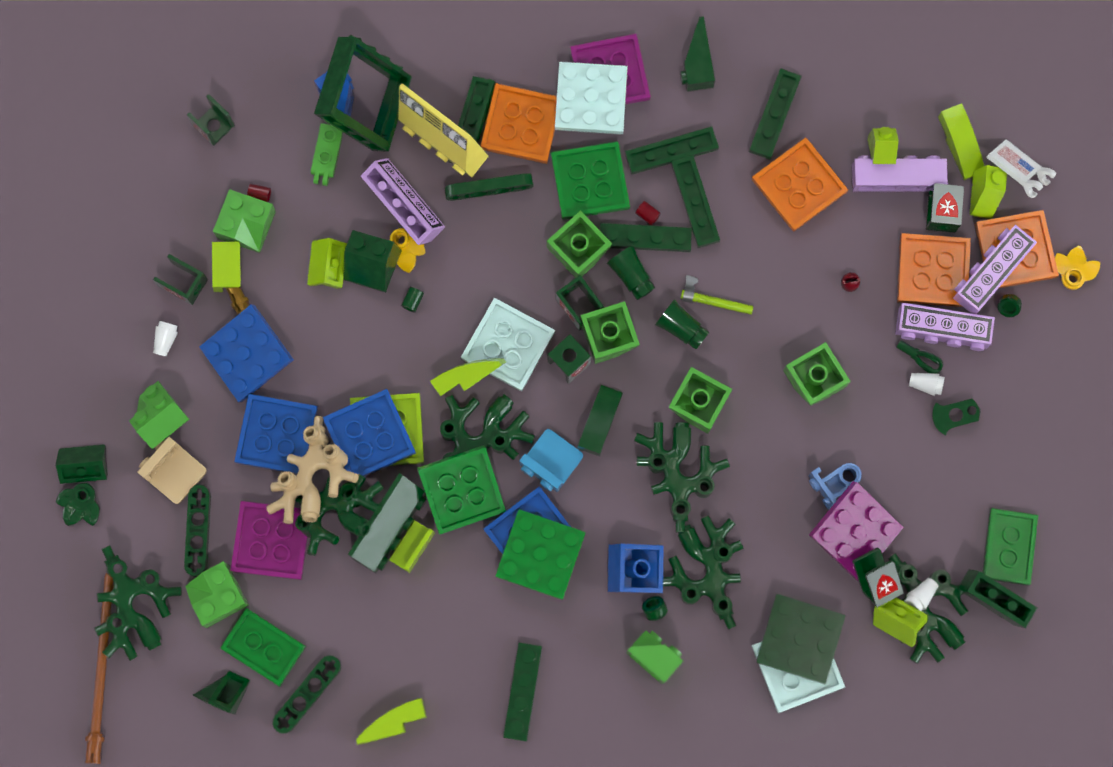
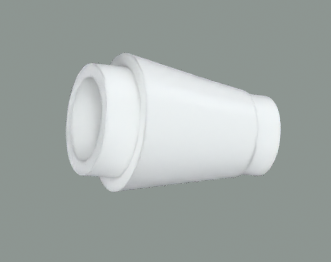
M159 321V325L155 328L153 353L167 356L178 334L176 332L178 326Z
M912 373L909 386L933 396L935 394L941 395L945 377L939 376L937 373Z
M927 578L906 595L905 602L920 611H925L938 588V584L931 578Z

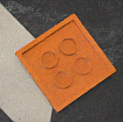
M496 83L481 148L484 151L547 164L555 132L557 96Z
M807 138L801 140L751 179L793 232L848 192L847 187Z
M1044 210L975 223L983 262L987 259L983 255L992 245L994 247L998 246L1001 241L997 238L1006 228L1011 230L1016 225L1037 242L999 288L1048 280L1059 276Z
M902 233L900 235L897 302L963 307L953 297L958 293L954 290L963 279L966 282L969 280L971 238Z

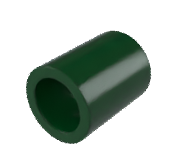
M409 287L401 307L415 313L424 293L416 288Z

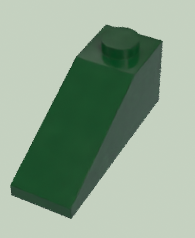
M704 16L699 17L684 63V69L680 71L682 85L686 84L687 92L714 88L715 84Z

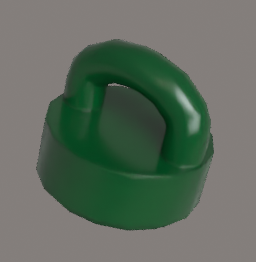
M1014 294L1001 296L998 302L999 313L1009 318L1017 316L1021 311V299Z
M659 596L648 598L642 605V610L650 621L660 620L668 612L664 599Z

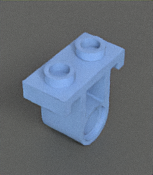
M846 463L823 479L818 475L821 472L819 467L808 475L811 487L816 492L820 491L824 497L822 501L828 510L852 483L844 480L843 471H850L854 476L853 481H860L861 470L857 465Z

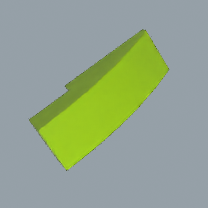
M961 103L941 111L938 118L947 136L946 142L963 179L966 180L973 177L975 170L984 167V163L973 128Z
M504 358L475 360L447 370L430 382L440 396L458 384L465 391L505 364L506 361Z
M420 698L407 702L378 718L356 739L357 744L360 745L406 733L404 723L427 718L423 699Z

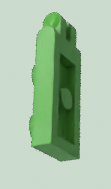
M322 123L320 125L311 167V174L314 175L313 184H319L320 176H323L322 185L327 186L329 178H334L343 132L332 125Z

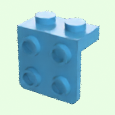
M547 429L529 453L523 455L519 463L522 466L521 470L531 478L533 475L541 480L540 484L551 492L553 489L558 492L583 459V453L555 432Z

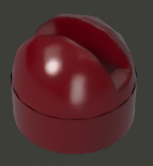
M852 272L845 274L841 280L842 288L848 292L857 290L860 285L859 276ZM856 279V281L846 283V280Z

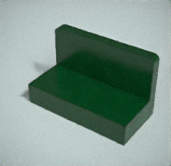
M93 445L60 448L55 464L60 484L107 480L108 473L104 460L106 446Z

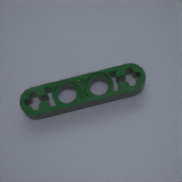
M525 173L450 184L444 187L446 200L455 201L528 190L533 188L534 184L532 174Z
M203 485L193 486L188 494L184 569L186 573L193 577H197L206 571L208 563L211 493ZM199 490L206 494L205 498H201V506H206L205 510L200 508L193 509V505L198 507V499L194 498V494H198ZM202 513L205 520L202 525L196 526L193 524L192 517L194 514ZM195 536H200L203 539V546L199 549H193L191 546V540ZM190 552L196 554L203 553L202 557L198 556L197 562L202 564V567L198 568L195 573L190 568V564L195 562V556H190Z
M330 655L325 656L315 666L275 715L273 727L277 732L283 734L290 733L340 673L341 662L338 658ZM334 660L336 662L334 664L336 670L334 672H327L325 676L329 677V679L326 682L324 678L320 675H317L316 672L320 670V672L323 673L327 668L326 665H324L325 662L328 661L331 663ZM313 678L319 679L322 684L321 689L317 692L310 691L308 687L309 681ZM297 697H302L306 701V707L301 711H297L293 707V701ZM289 708L290 711L294 714H297L298 717L295 720V718L291 716V718L288 720V724L290 726L288 728L283 727L282 729H280L279 726L281 723L278 720L280 717L285 719L289 715L288 712H285V710Z

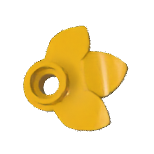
M398 228L390 235V241L395 242L402 250L397 265L403 271L410 273L416 265V256L425 254L424 244L418 245L404 228ZM404 236V243L399 244V238Z
M1081 246L1073 248L1067 256L1060 253L1055 255L1062 284L1070 290L1079 289L1085 281L1093 280L1099 272L1100 262H1087ZM1069 276H1074L1076 278V282H1071L1069 280Z

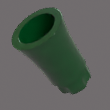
M634 246L623 250L606 263L625 284L629 292H632L636 300H640L655 289L650 276L638 258Z
M675 299L655 324L685 344L688 343L694 349H697L709 334V331L688 314Z

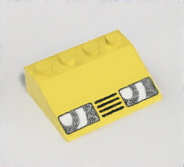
M404 84L399 86L398 120L404 125L402 129L411 137L415 134L420 137L419 142L428 150L431 147L437 151L435 155L445 163L448 160L454 164L452 168L463 176L466 173L472 178L489 157L471 135Z

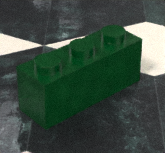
M968 569L957 588L958 591L1014 626L1026 628L1037 610L1036 606L977 570Z

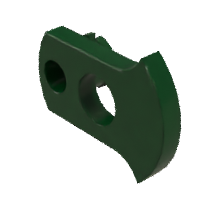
M972 398L945 406L939 405L936 402L932 417L936 428L946 436L947 432L952 428L979 421L981 411ZM971 406L977 409L974 415L968 413ZM954 408H958L963 412V417L958 422L952 421L949 416L950 411Z

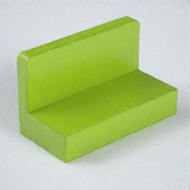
M332 238L312 241L307 285H325L336 289L342 288L344 251L347 243Z
M212 242L213 291L223 292V288H239L241 286L240 242Z
M414 521L389 560L410 573L435 535L434 531Z
M897 597L879 607H874L873 625L910 647L916 644L917 632L927 622V614Z

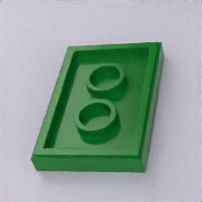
M995 508L990 509L983 573L995 581L1031 585L1038 515Z
M246 608L220 649L281 687L307 646Z

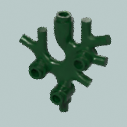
M505 394L501 397L498 396L488 408L484 417L483 431L478 436L469 435L465 431L464 424L480 402L473 397L465 407H459L453 395L445 398L451 412V419L442 422L440 432L445 440L455 443V449L453 452L445 454L442 459L484 445L486 449L492 447L494 452L499 454L505 453L514 460L519 453L511 447L513 440H521L531 444L534 441L535 435L521 430V426L530 417L524 411L518 415L507 429L503 430L500 428V422L511 411L514 404ZM448 426L454 428L450 433L445 431ZM498 439H503L504 444L497 445L496 441Z
M655 422L654 436L652 438L637 433L634 439L635 442L649 448L651 451L648 457H637V466H648L653 473L664 472V480L659 484L651 486L652 493L656 495L667 491L672 495L673 504L670 513L673 521L676 522V533H685V522L688 521V515L691 510L690 503L688 502L689 495L695 492L700 498L709 497L715 488L712 477L718 471L729 468L730 464L727 458L716 463L711 462L710 446L703 445L700 446V469L698 473L691 477L684 476L679 470V465L687 456L691 446V428L689 423H675L672 449L667 451L663 448V422ZM659 461L661 466H655L653 462ZM705 485L708 490L702 491L700 486ZM676 508H682L684 510V513H678L676 511Z
M358 474L359 478L356 483L349 482L343 484L339 489L338 497L331 498L328 496L330 477H328L325 489L319 493L321 506L320 516L317 517V521L306 522L301 514L295 521L296 528L306 537L310 538L307 554L316 556L319 543L322 540H326L333 545L338 544L339 537L324 529L321 524L323 515L329 510L337 511L338 519L347 531L358 537L366 536L371 529V525L367 519L354 513L353 508L363 506L376 514L381 513L382 506L372 501V498L384 489L382 484L377 481L367 490L360 491L366 478ZM299 495L295 499L300 505L302 504L303 496Z
M708 515L702 518L701 521L711 540L709 547L702 545L695 528H692L690 524L685 526V533L677 535L686 553L704 564L706 575L700 580L688 578L677 556L668 559L674 573L671 577H663V587L672 586L678 588L681 591V600L687 605L695 604L701 596L709 597L713 602V612L718 615L720 620H724L729 630L737 625L732 617L734 614L732 601L725 596L724 588L730 583H741L740 573L729 574L724 572L722 564L728 562L733 553L744 548L740 540L730 545L725 543L726 535L736 525L730 518L720 528H715ZM725 549L727 556H721L719 550ZM692 590L695 593V597L689 598L687 591ZM719 602H725L727 608L725 610L720 609Z
M109 545L101 550L106 558V561H104L106 572L113 579L114 587L110 592L97 593V602L113 603L116 606V613L109 614L105 623L95 627L94 630L97 636L106 632L113 634L112 641L102 652L107 658H110L117 649L123 648L130 661L138 657L127 635L128 629L134 628L137 631L144 648L147 647L149 651L162 645L160 642L162 638L154 623L148 617L133 609V599L140 594L150 596L154 600L162 618L171 615L165 602L166 598L181 596L182 590L181 586H161L159 584V575L154 570H144L139 574L138 578H130L126 574V563L120 559L119 555L115 556ZM115 564H119L121 567L119 573L113 571ZM147 575H152L153 582L150 584L146 582ZM115 618L120 619L118 627H114L112 624Z
M896 553L888 558L889 561L892 560L894 562L900 583L905 585L907 594L922 583L917 579L918 573L914 566L907 564L906 561L902 562ZM905 570L910 572V578L905 577ZM937 570L933 572L929 578L938 584L933 597H946L960 616L966 614L968 609L960 600L963 593L957 590L959 585L950 583L951 577L947 571ZM938 576H942L944 578L943 583H940L938 581ZM928 604L926 610L922 611L928 615V620L921 630L917 632V645L910 657V660L918 664L925 652H929L937 663L945 658L930 638L929 634L931 631H937L949 648L952 647L954 650L965 643L964 635L958 627L948 618L932 613Z

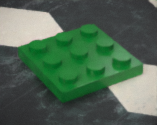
M619 142L551 152L562 220L572 219L579 211H582L585 216L630 209Z
M484 445L417 468L439 535L506 512Z
M519 509L495 577L563 600L586 532Z

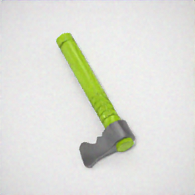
M686 275L685 289L682 290L680 298L682 301L704 303L752 314V305L695 293L694 285L698 283V279Z

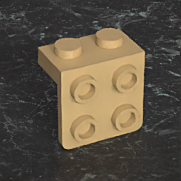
M168 437L155 447L156 452L151 457H146L139 466L141 469L138 473L173 503L180 504L189 494L190 489L197 485L205 476L207 469L173 439Z

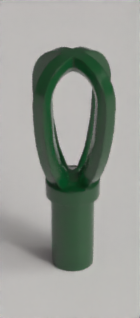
M902 340L898 343L896 348L911 356L910 358L914 359L926 372L938 374L942 370L943 361L938 356L918 348L915 349ZM918 355L937 363L938 369L927 365Z

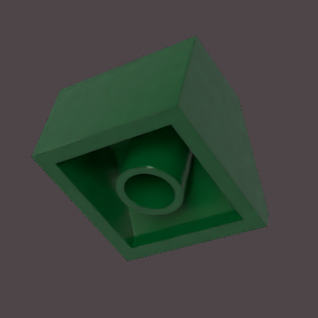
M352 230L344 251L343 279L386 293L402 250L393 241Z

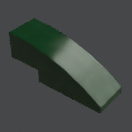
M601 385L579 441L578 449L600 457L623 392Z

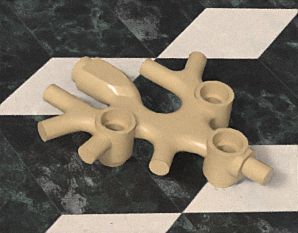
M315 416L314 426H308L303 432V438L309 444L307 453L302 457L289 454L287 457L288 463L298 466V474L294 475L289 471L283 472L279 475L278 482L271 483L272 492L283 491L284 495L276 502L266 506L267 511L271 515L284 509L283 522L286 524L293 523L295 499L299 495L303 496L301 504L303 520L315 522L317 517L320 516V494L312 483V477L317 470L326 469L329 471L328 496L331 498L338 497L339 483L342 480L353 483L358 481L359 475L357 473L344 469L348 462L347 454L335 444L328 445L329 439L325 434L326 428L323 427L324 419L322 416Z

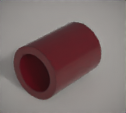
M250 184L247 195L269 203L271 188Z
M643 201L635 214L652 226L661 215V212L646 201Z

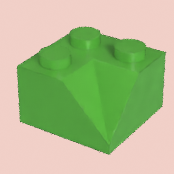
M229 189L213 233L217 239L226 242H240L241 247L260 253L276 210L271 203Z
M579 211L547 240V249L575 278L579 275H585L612 245L582 211Z
M625 301L581 315L582 328L595 364L616 358L640 346Z
M826 342L787 364L783 370L795 391L810 406L829 398L847 387L851 382Z
M691 367L673 398L669 409L690 425L709 434L732 389Z
M157 381L155 384L147 387L139 396L137 413L129 422L153 449L187 422L189 418L167 390Z
M224 561L202 572L185 586L191 605L200 623L206 628L249 606L233 573L230 571L229 565Z
M645 630L626 654L659 683L664 684L683 662L680 658L682 653L672 645L669 648L666 645H662L660 643L662 638L654 631L648 633Z

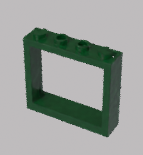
M352 35L338 37L314 114L370 150L389 152L398 123L399 86L404 84L409 88L412 76L402 70V66L392 63L389 57L376 52L375 47L363 43L361 38H356ZM353 55L389 79L373 131L336 108Z

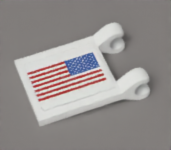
M1008 140L1003 141L987 156L990 161L1024 187L1026 194L1031 198L1037 196L1032 187L1040 191L1043 185L1050 184L1051 181L1045 175H1049L1050 178L1056 176L1054 170L1041 167ZM1037 174L1039 181L1030 179Z

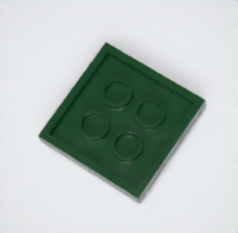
M776 594L756 663L825 685L846 615Z

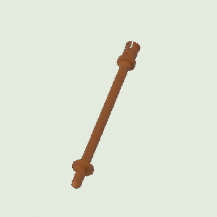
M106 573L103 592H110L113 590L114 582ZM102 602L100 625L105 623L107 616L111 614V602ZM109 632L99 636L91 732L88 733V736H85V741H87L85 763L101 764V746L105 737H102L103 734L100 730L107 657L102 652L108 646Z

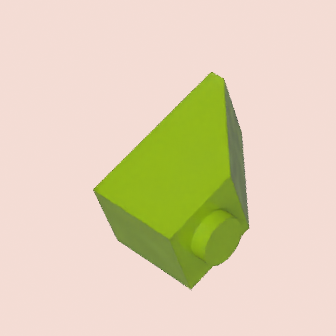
M873 128L869 133L868 144L873 164H896L899 143L896 128Z
M986 165L973 172L970 215L985 219L993 218L1006 192L1007 173L1001 168Z

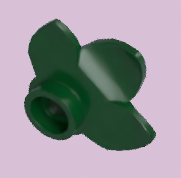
M80 483L74 489L61 491L57 496L56 503L64 507L63 520L67 526L78 523L82 518L92 526L98 521L100 507L95 501V489L90 484ZM81 491L86 493L85 499L80 497Z

